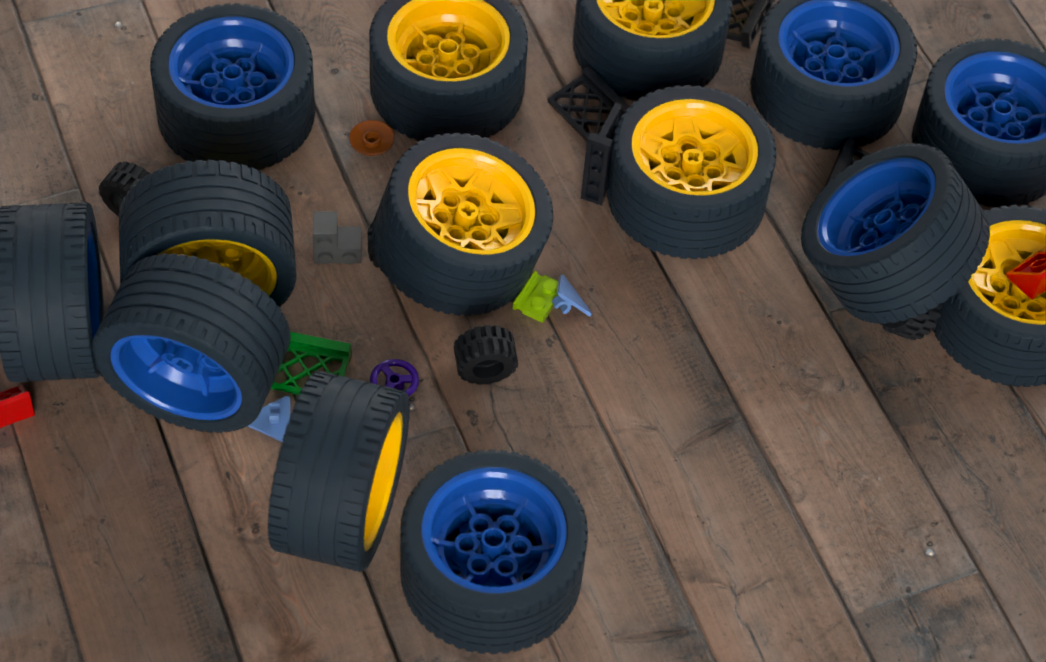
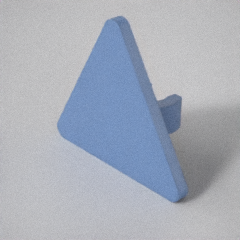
M563 274L560 275L557 288L559 296L552 300L556 309L560 307L562 313L566 314L571 310V305H573L590 317L592 315L590 309Z
M285 396L263 407L257 419L248 427L282 442L290 418V397Z

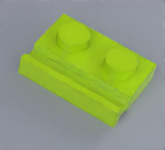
M534 271L514 301L512 309L515 311L518 309L522 311V314L543 323L554 307L552 300L559 296L557 294L558 281L546 275L541 276L537 271Z

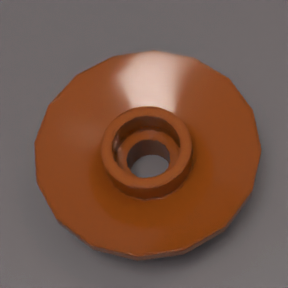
M367 120L358 123L352 128L349 141L351 147L356 152L367 156H376L387 152L392 147L394 133L387 124L381 121Z

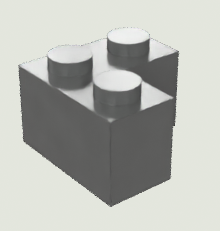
M313 211L314 263H361L362 227L338 226L337 212Z

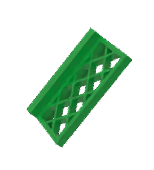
M290 332L291 340L287 351L292 352L295 358L285 364L282 362L278 373L284 371L289 380L282 384L273 382L271 389L299 395L302 388L298 387L296 381L305 376L310 377L312 372L323 367L326 373H331L326 364L333 360L342 362L341 368L332 374L345 377L348 362L351 361L352 357L351 344ZM308 356H314L319 363L307 369L302 360ZM299 362L304 371L292 377L287 368Z

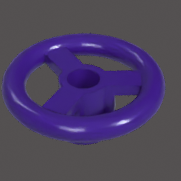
M385 360L376 365L371 372L370 383L378 384L377 377L381 371L386 376L385 387L404 391V383H411L410 387L405 390L409 397L416 391L419 384L417 370L413 365L404 360ZM390 367H402L406 369L410 373V375H400L398 373H394L390 369Z

